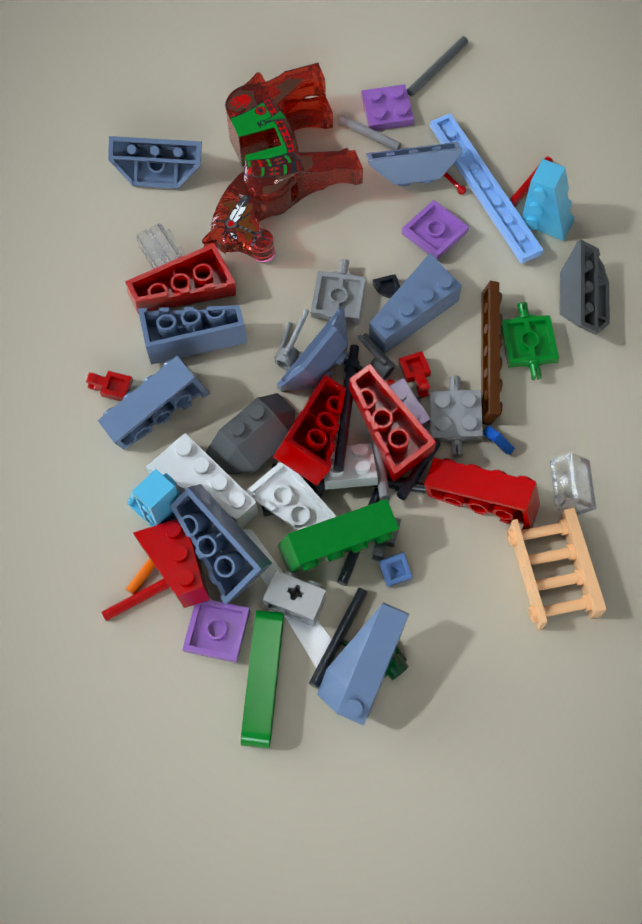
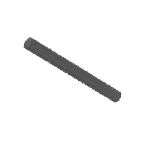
M462 36L407 89L408 95H415L468 44V39Z

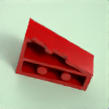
M178 519L133 532L144 552L184 608L210 600L200 560L195 552L196 547L191 538L186 536Z

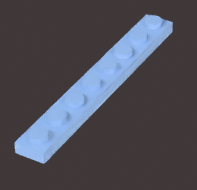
M449 113L430 121V128L441 144L457 141L460 144L462 154L454 164L519 262L523 264L541 256L543 253L542 247L452 114Z

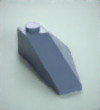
M382 603L327 668L317 695L337 714L361 725L365 724L375 703L409 613Z

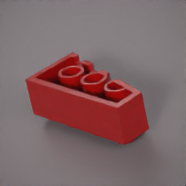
M215 243L125 281L128 295L138 314V308H147V311H157L159 308H172L236 296V282Z
M371 364L349 379V390L391 479L395 482L433 453L436 441Z
M434 458L424 483L428 497L457 507H462L463 504H466L474 513L483 516L487 512L492 513L500 518V522L509 525L511 520L518 519V523L523 524V530L533 528L540 507L537 483L531 478L522 475L518 477L507 475V473L501 470L490 471L482 469L475 464L464 465L450 458Z

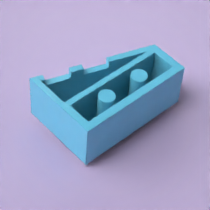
M545 159L541 160L531 179L522 219L529 229L537 230L562 241L565 240L574 222V215H571L570 211L572 203L568 199L567 193L569 185L565 167Z
M155 469L131 491L127 505L151 527L177 519L170 507L180 496L179 491L175 488L177 483L169 474L165 473L162 475Z

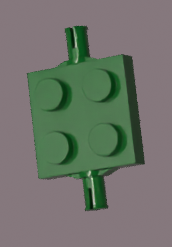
M520 302L517 304L519 316L514 319L502 320L500 326L508 368L530 367L531 380H540L542 378L540 366L558 363L559 360L550 315H530L527 302L523 304Z

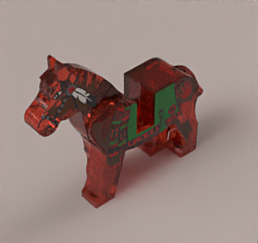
M319 63L284 71L279 76L266 82L260 72H256L247 83L236 88L227 97L225 109L230 142L242 167L245 166V168L223 193L213 214L211 231L202 239L203 247L215 243L216 247L224 254L227 252H242L259 261L268 260L274 254L273 235L270 231L260 228L259 221L285 213L304 197L316 191L324 190L330 185L338 183L363 184V167L355 150H348L347 147L340 151L299 152L294 133L295 130L310 127L333 128V112L326 97L325 77ZM308 96H317V97H313V98H305V97H308Z

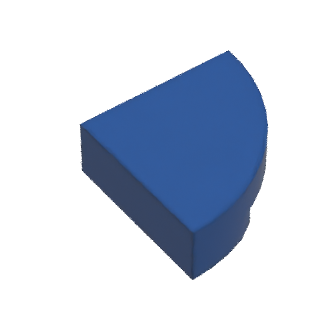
M489 425L483 431V435L490 441H493L506 455H510L515 450L498 431Z

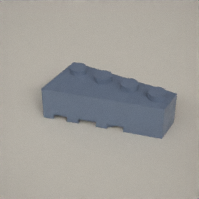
M429 253L370 321L369 337L384 354L457 303L460 299L462 285Z
M240 305L207 306L206 310L184 307V310L170 311L169 307L159 308V311H147V308H138L145 346L151 365L168 361L176 356L183 358L248 343Z
M176 356L166 361L162 368L154 375L148 376L137 389L127 393L123 400L115 407L106 410L98 422L111 440L124 450L152 431L151 426L166 423L171 419L170 416L174 411L179 408L183 410L192 406L191 400L199 395L204 398L210 392L195 373Z
M201 484L188 487L170 505L186 536L191 538L196 547L195 552L198 558L202 559L210 573L208 574L213 584L217 585L224 605L237 599L272 564L267 556Z

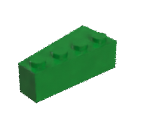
M385 499L288 533L278 544V548L287 571L292 573L300 570L308 571L319 566V563L328 560L332 562L344 557V553L353 550V553L365 550L369 547L368 544L377 541L378 544L393 539L392 534L399 530L390 504Z

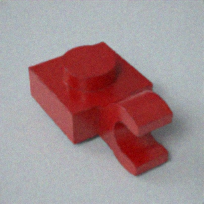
M423 351L399 358V365L407 384L415 382L419 397L430 396L428 391L430 385L426 378L431 376V370Z
M108 371L106 377L89 372L85 382L88 383L87 388L95 391L100 390L101 397L122 401L123 397L129 393L133 379L132 376Z

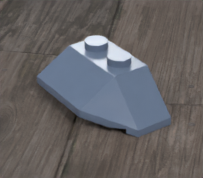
M109 136L108 160L132 186L179 189L201 167L202 141Z
M457 141L366 153V158L369 166L393 185L409 186L413 182L427 184L441 179L461 156L462 148Z
M342 307L336 311L277 383V389L282 392L316 388L324 375L332 376L331 369L335 364L340 366L349 354L346 352L348 349L345 311Z

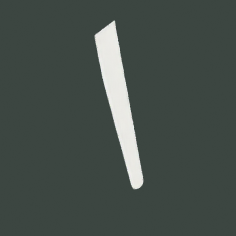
M244 529L243 531L272 562L260 575L268 587L275 570L283 572L256 534L250 529ZM298 593L295 596L291 595L292 600L301 597ZM285 616L317 668L331 641L330 636L318 620L315 626L312 627ZM338 650L336 656L334 657L333 661H334V660L337 658V656L340 654V651H339V650Z

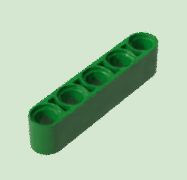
M256 610L241 730V746L270 749L284 612Z

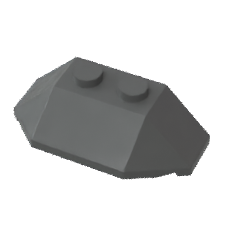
M579 240L560 272V315L577 327L597 335L610 324L609 280L604 264L599 258L601 255L599 248Z
M278 393L257 397L219 429L205 453L227 474L255 473L273 458L294 423L295 409Z

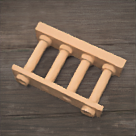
M575 508L564 510L558 523L525 530L520 529L518 519L512 520L509 530L506 532L507 540L510 546H514L531 605L528 607L529 616L532 623L536 622L537 629H544L548 622L546 617L582 609L585 612L588 611L590 619L601 617L607 608ZM559 533L562 536L565 535L567 542L565 548L528 555L524 543L525 540ZM566 558L573 561L575 568L573 573L535 580L532 565ZM575 583L577 586L580 585L583 593L581 599L543 606L539 591Z

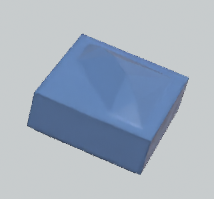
M404 552L378 560L387 587L413 578Z

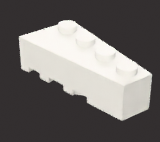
M186 433L146 466L149 475L155 469L162 475L165 473L169 474L177 483L175 488L179 491L180 495L188 487L201 484L241 529L258 514L256 501Z

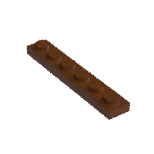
M491 280L481 293L482 424L491 425L497 417H500L503 409V404L500 402V392L503 386V381L500 379V370L503 362L502 357H500L502 335H500L502 323L500 304L502 302V293L499 292V282Z

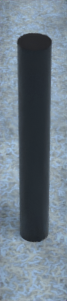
M434 439L436 441L434 452L419 462L397 493L399 499L406 500L441 446L438 440Z

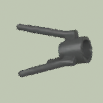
M367 333L363 334V336L358 335V339L375 356L370 364L383 380L387 379L394 371L396 365L382 352ZM360 365L359 371L365 367Z

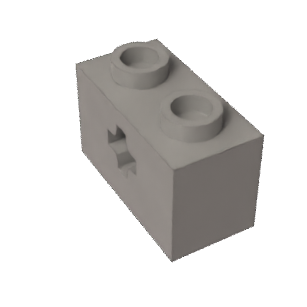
M275 570L262 600L265 608L275 612H284L285 616L314 627L327 597L326 590L323 589L321 584L311 580L307 583L299 580L298 576L292 572L283 571L281 573ZM296 593H300L301 597L292 600L291 595L295 596Z

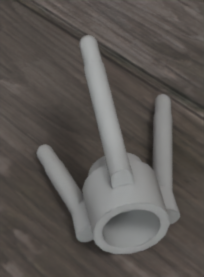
M309 309L304 310L288 345L286 343L292 323L288 322L279 350L275 355V363L284 370L288 371L299 358V351L293 346L306 321Z

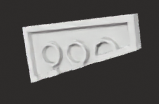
M281 462L246 490L257 503L297 530L337 517L298 473Z

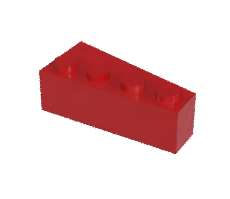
M324 375L273 456V458L318 486L331 468L332 462L330 460L335 448V435L339 428L338 419L342 412L346 392L344 386L327 375Z

